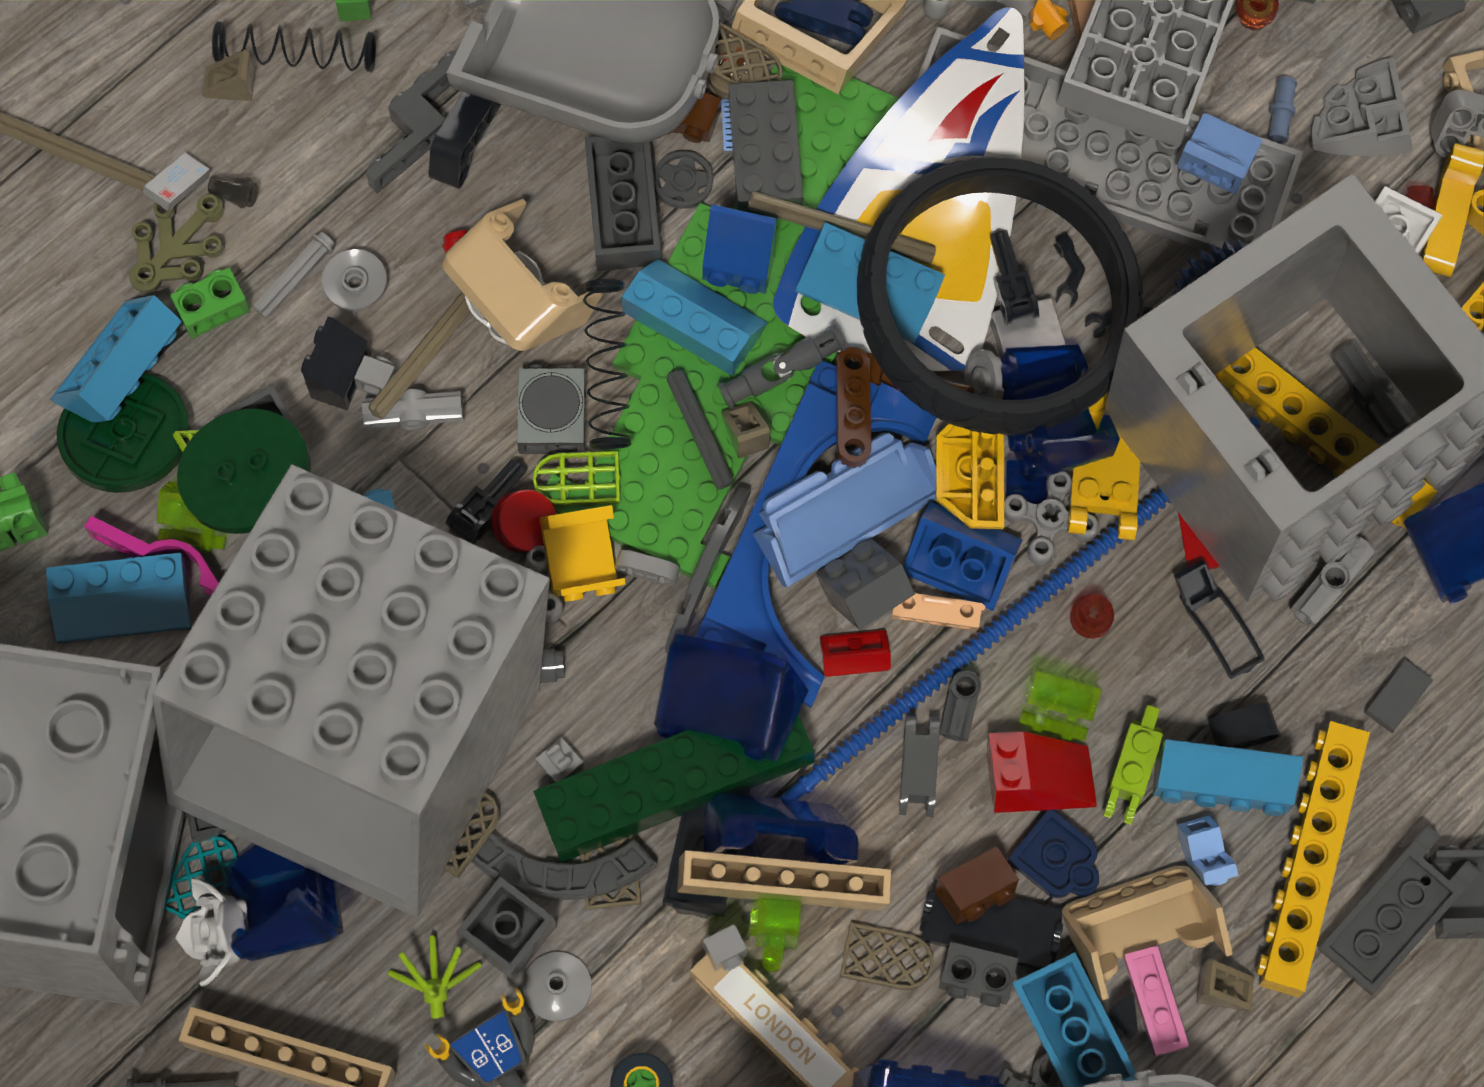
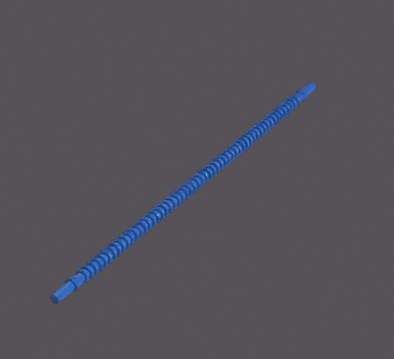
M1254 417L1249 419L1256 429L1260 427L1259 422ZM1159 487L1158 493H1151V499L1145 498L1143 500L1144 504L1138 503L1137 525L1143 526L1144 520H1151V514L1157 515L1159 513L1158 508L1165 509V503H1171ZM1118 521L1115 522V528L1111 526L1108 528V533H1101V539L1095 538L1093 540L1094 545L1087 544L1086 551L1080 550L1079 557L1074 555L1072 556L1071 563L1066 561L1064 569L1059 567L1057 569L1058 574L1051 573L1050 580L1044 579L1043 586L1036 585V591H1029L1028 598L1023 596L1021 597L1020 604L1015 602L1013 610L1010 608L1006 610L1007 615L1000 614L999 621L993 620L991 622L992 627L985 626V632H978L977 639L970 638V644H963L962 651L956 650L954 657L948 656L947 663L943 661L940 663L941 668L934 667L932 675L928 673L925 675L926 680L919 679L917 687L913 685L910 687V693L903 692V698L897 697L895 705L890 703L887 711L882 709L880 717L876 715L873 717L874 722L867 721L865 729L861 727L858 729L859 734H851V740H844L843 747L836 746V752H829L828 759L821 758L819 766L814 764L813 770L810 773L808 772L805 776L799 777L794 786L772 802L776 810L782 813L805 793L809 794L821 780L827 781L828 774L835 775V769H842L843 762L850 763V756L857 757L858 750L864 751L866 749L865 744L872 745L874 737L879 739L881 737L880 732L887 733L889 725L892 727L896 725L895 720L902 721V715L904 713L909 715L910 708L917 709L919 701L924 703L926 695L929 697L933 695L932 690L939 691L940 684L946 685L948 683L947 678L953 679L955 672L959 673L962 671V666L969 667L970 660L976 661L977 654L983 655L985 653L984 648L991 649V643H998L999 636L1006 637V631H1013L1014 624L1021 625L1022 618L1027 620L1029 612L1032 614L1036 612L1035 607L1042 608L1043 601L1049 602L1051 600L1050 595L1057 596V590H1064L1065 583L1071 584L1073 577L1078 579L1080 571L1083 573L1087 571L1086 566L1093 567L1094 560H1101V554L1107 555L1109 548H1116V542L1121 544L1123 539H1117Z

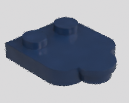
M1048 810L1007 859V862L1053 898H1063L1070 893L1077 896H1087L1092 894L1099 884V874L1093 866L1097 858V848L1094 842L1054 810Z

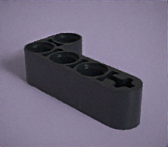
M465 92L461 94L432 142L429 158V178L457 189L463 186L469 172L471 153L502 104Z

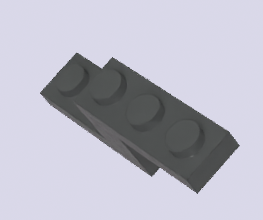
M458 48L452 53H446L439 60L436 67L430 72L422 73L415 80L412 87L406 92L398 93L391 100L388 106L391 121L408 137L400 138L393 145L389 153L383 158H376L369 165L366 171L368 184L377 194L431 149L434 137L444 123L445 118L430 103L451 86L447 78V70Z

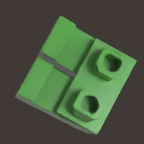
M15 473L1 476L0 551L16 546L12 534L20 545L47 536L48 532L40 507L37 502L32 501L25 485L21 484Z

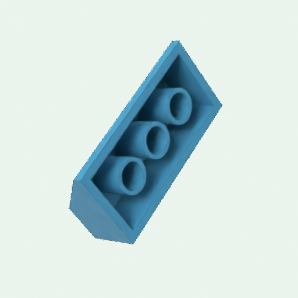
M825 222L818 234L794 292L860 320L857 305V275L861 253L866 240ZM890 251L886 269L888 304L900 335L904 340L914 344L933 306L945 274Z
M656 259L640 270L621 297L622 312H625L628 316L731 376H734L768 325L766 321L659 259Z
M155 295L124 301L50 400L92 423L112 420L121 410L119 404L125 396H129L138 388L140 384L138 379L143 372L148 371L156 364L159 358L157 354L162 347L167 346L174 340L177 335L175 330L182 321Z
M181 553L46 568L48 603L57 643L192 628L188 567Z
M1165 739L1156 756L1153 796H1159L1162 801L1168 803H1180L1183 799L1195 801V804L1200 807H1215L1216 804L1229 805L1230 810L1247 812L1250 811V808L1263 810V813L1266 815L1283 816L1284 813H1289L1294 806L1303 757Z
M1076 953L1012 983L1064 1087H1084L1101 1082L1100 1077L1113 1074H1121L1122 1081L1135 1080L1134 1074L1136 1071Z

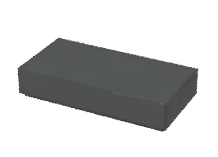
M1405 660L1365 714L1393 733L1433 679Z

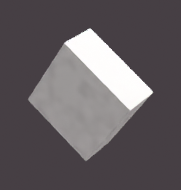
M1052 298L1037 301L1039 318L1036 319L1026 317L1013 320L1011 325H1006L1001 310L991 313L990 326L1005 375L1065 361L1068 350Z

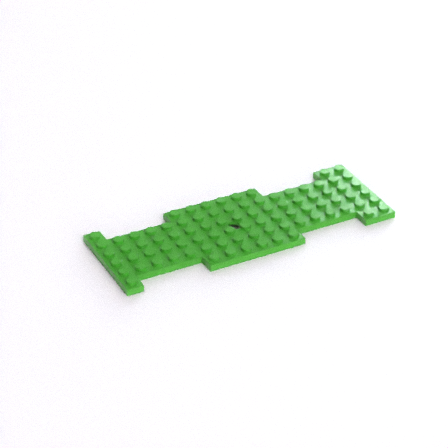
M776 64L770 75L778 74ZM782 65L783 75L781 81L793 80L803 194L802 206L816 210L848 161L899 98L854 78L849 80L838 95ZM702 203L698 205L667 265L766 321L768 325L734 376H731L636 320L624 341L628 345L620 348L613 361L614 369L640 380L627 403L630 407L623 410L612 431L630 435L632 445L626 448L602 449L601 451H618L619 474L621 476L619 480L620 503L553 505L556 514L612 505L614 518L607 520L610 540L635 552L675 563L680 567L679 573L692 578L706 547L702 543L748 456L738 459L721 415L722 411L729 408L719 391L717 383H727L742 375L744 369L776 353L784 352V355H786L794 347L795 343L807 338L784 324L777 317L773 307V300L781 277L805 226L775 218V260L766 294L761 292L749 294L741 291L739 287L730 285L718 287L710 284L707 280H703V259L711 207ZM735 203V205H734V207H733V209H735V210H737V204H736V203ZM806 296L801 298V307L806 314L816 316L820 313L821 304ZM835 352L822 360L833 365L839 352ZM772 361L761 369L762 376L767 381L781 379L774 372ZM815 367L809 370L793 371L795 374L791 379L757 397L749 396L737 402L735 407L752 402L769 426L770 441L781 445ZM677 370L684 372L729 469L733 482L724 489L719 490L716 488L668 385L667 375ZM598 457L593 467L615 466V457ZM616 471L596 472L597 474H593L594 484L616 483ZM552 474L546 486H557L558 483L560 484V477ZM565 479V485H576ZM616 488L597 489V491H594V499L616 498ZM569 490V492H566V500L589 499V490ZM542 491V494L550 499L561 500L560 491ZM721 555L707 586L716 589L730 560L729 556Z

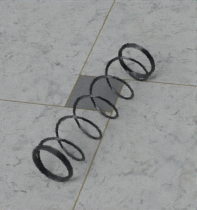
M217 21L213 28L212 55L215 62L223 59L224 52L229 57L225 44V26L222 21ZM251 23L248 25L241 50H245L250 33L255 57L261 65H266L274 54L280 33L286 62L290 67H295L303 57L308 37L310 36L314 60L320 69H325L332 60L339 38L343 60L350 71L356 70L364 56L365 71L371 73L374 69L376 58V37L374 32L369 31L366 34L360 58L354 68H350L347 62L340 29L336 33L334 45L325 66H321L318 62L310 27L307 29L301 54L295 64H291L287 57L281 26L277 28L272 51L266 62H261L258 57Z
M616 279L590 280L582 285V289L589 292L583 298L585 305L597 311L616 314L598 319L585 328L584 332L590 338L617 345L591 354L585 362L596 371L619 375L618 377L603 380L592 385L588 389L587 394L593 400L623 406L599 413L589 420V426L595 431L619 436L590 440L589 446L594 449H620L632 445L630 435L601 430L594 427L591 423L600 416L630 407L629 404L599 399L590 393L593 388L601 384L624 379L629 376L626 373L608 371L589 364L590 358L595 355L628 345L624 342L597 338L590 335L587 331L589 327L599 322L626 315L625 312L594 307L586 301L587 297L594 293H612L623 290L625 283Z

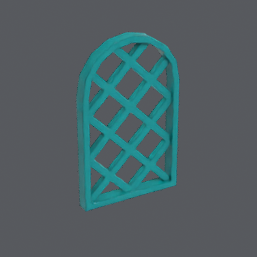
M215 836L198 843H191L170 878L168 892L172 887L175 897L165 901V905L177 902L179 912L168 906H164V910L178 916L180 919H185L186 915L200 909L201 907L196 906L184 911L181 900L193 896L191 879L205 875L206 882L214 888L223 886L221 893H226L231 882L234 880L238 868V854L233 845L225 838ZM212 840L215 849L202 853L200 843ZM217 841H221L226 845L218 847ZM196 846L198 855L188 857ZM231 849L234 860L223 863L220 852ZM216 854L219 865L207 869L204 857ZM200 859L203 870L191 874L188 862ZM184 865L186 876L177 878ZM233 865L232 872L227 877L225 868ZM221 869L224 881L212 884L209 873ZM188 880L191 892L179 895L176 884Z

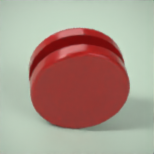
M520 490L505 495L497 502L491 516V527L495 538L503 547L513 552L524 553L536 546H544L539 518L557 514L551 501L542 493L534 490Z

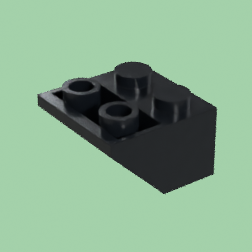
M328 316L324 326L320 325L316 330L314 350L311 355H306L301 367V373H303L305 385H307L312 399L348 410L357 389L354 377L364 355L371 356V349L366 339L336 319Z

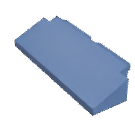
M882 433L871 440V453L868 461L862 467L853 468L850 466L849 468L847 465L841 464V461L837 459L832 464V472L825 474L816 471L767 499L763 506L764 511L759 513L766 527L753 533V536L781 585L785 587L791 586L852 550L859 543L869 540L927 506L930 502L935 501L936 465L931 450L914 443H909L903 447L901 440L895 439L889 433ZM860 447L854 449L848 454L852 456H859L862 454L863 451H861Z

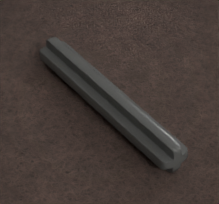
M677 370L668 374V385L716 488L720 490L730 486L733 478L684 372Z

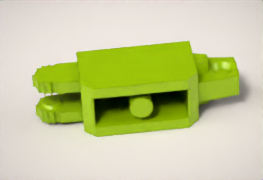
M1147 705L1141 722L1133 719L1130 724L1107 791L1109 798L1103 816L1111 818L1117 806V798L1130 801L1124 814V823L1132 824L1138 804L1140 805L1144 797L1163 737L1162 729L1155 727L1160 712L1159 708Z

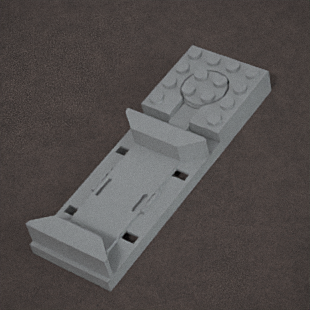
M937 26L917 80L939 58L967 36ZM987 44L989 51L996 52L1000 49L999 47ZM1024 56V126L1021 160L1046 166L1064 174L1083 187L1097 191L1095 197L1106 206L1118 222L1211 253L1212 244L1217 249H1222L1223 243L1226 240L1230 247H1233L1237 240H1241L1245 247L1250 241L1253 242L1280 223L1303 151L1259 137L1262 139V143L1236 195L1177 168L1183 149L1188 140L1190 141L1201 119L1200 116L1191 114L1180 147H1175L1058 105V97L1067 71ZM1037 204L1036 207L1040 211L1047 209L1040 204ZM1195 225L1207 229L1205 236L1193 232Z

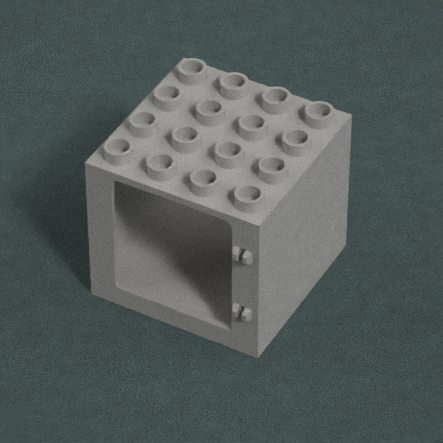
M1352 173L1125 328L1103 415L1139 459L1142 466L1244 599L1248 602L1265 591L1271 600L1276 602L1292 592L1306 579L1303 572L1315 562L1314 555L1319 553L1327 564H1331L1358 544L1360 539L1357 535L1370 524L1368 517L1372 515L1379 525L1383 527L1412 506L1414 502L1411 497L1425 485L1424 478L1428 480L1434 489H1438L1465 469L1467 464L1464 460L1479 448L1480 445L1477 440L1484 435V335ZM1327 299L1422 419L1320 490L1308 492L1296 481L1215 375ZM1259 457L1271 472L1269 475H1265V470L1255 460Z
M291 465L152 693L168 805L418 918L539 693L550 578Z
M0 644L1 986L143 1007L185 813L168 805L152 699V693L164 675L161 667Z

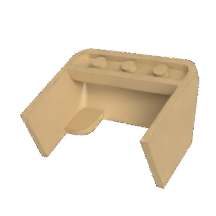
M524 199L487 213L448 250L442 261L445 273L510 347L519 351L530 350L585 325L594 310L583 302V298L589 292L577 296L568 285L560 282H551L543 286L504 242L511 237L514 227L527 204ZM603 293L591 294L586 299L587 303L596 307Z
M1187 866L1169 867L1072 901L1062 909L1065 925L1078 959L1091 985L1102 1000L1109 998L1105 982L1118 972L1117 959L1122 958L1124 954L1154 947L1179 938L1182 943L1192 948H1202L1214 941L1226 957L1233 955L1222 906L1193 870Z

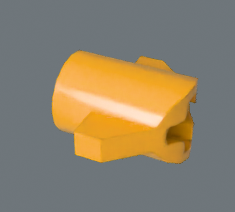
M1037 0L1034 8L1029 13L1030 26L1034 31L1041 29L1049 40H1055L1069 27V23L1065 19L1068 13L1064 8L1054 5L1050 0Z

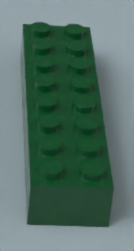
M786 691L533 792L560 862L563 863L680 817L685 810L688 812L701 807L704 803L711 800H719L737 793L742 788L750 789L815 763V752L790 692Z

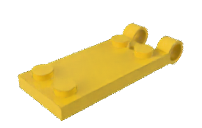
M1106 393L1097 403L1076 416L1067 532L1085 535L1088 512L1118 515L1117 539L1135 541L1138 524L1137 507L1140 461L1103 415L1109 394ZM1100 496H1108L1109 499L1103 500Z

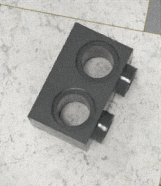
M950 942L939 988L946 990L945 994L953 998L966 999V995L980 998L979 1003L986 1006L1000 1007V1003L1007 1005L1010 999L1018 958ZM956 965H963L968 968L970 977L966 980H958L953 976L951 969ZM990 973L999 974L1003 978L1004 986L998 989L991 988L986 983L985 977Z

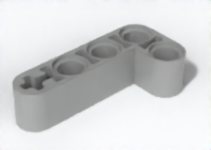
M1454 90L1445 96L1430 129L1436 152L1440 156L1447 157L1454 143L1465 145L1470 134L1484 137V95L1465 90Z

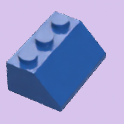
M930 502L920 519L903 568L906 575L967 601L982 603L986 609L993 611L1023 539L998 529H970L946 508Z

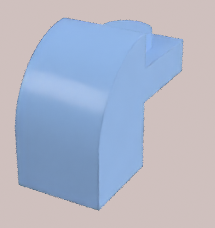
M1210 816L1177 825L1187 865L1203 884L1212 886L1222 885L1228 879L1238 876L1236 863L1225 852L1220 826Z

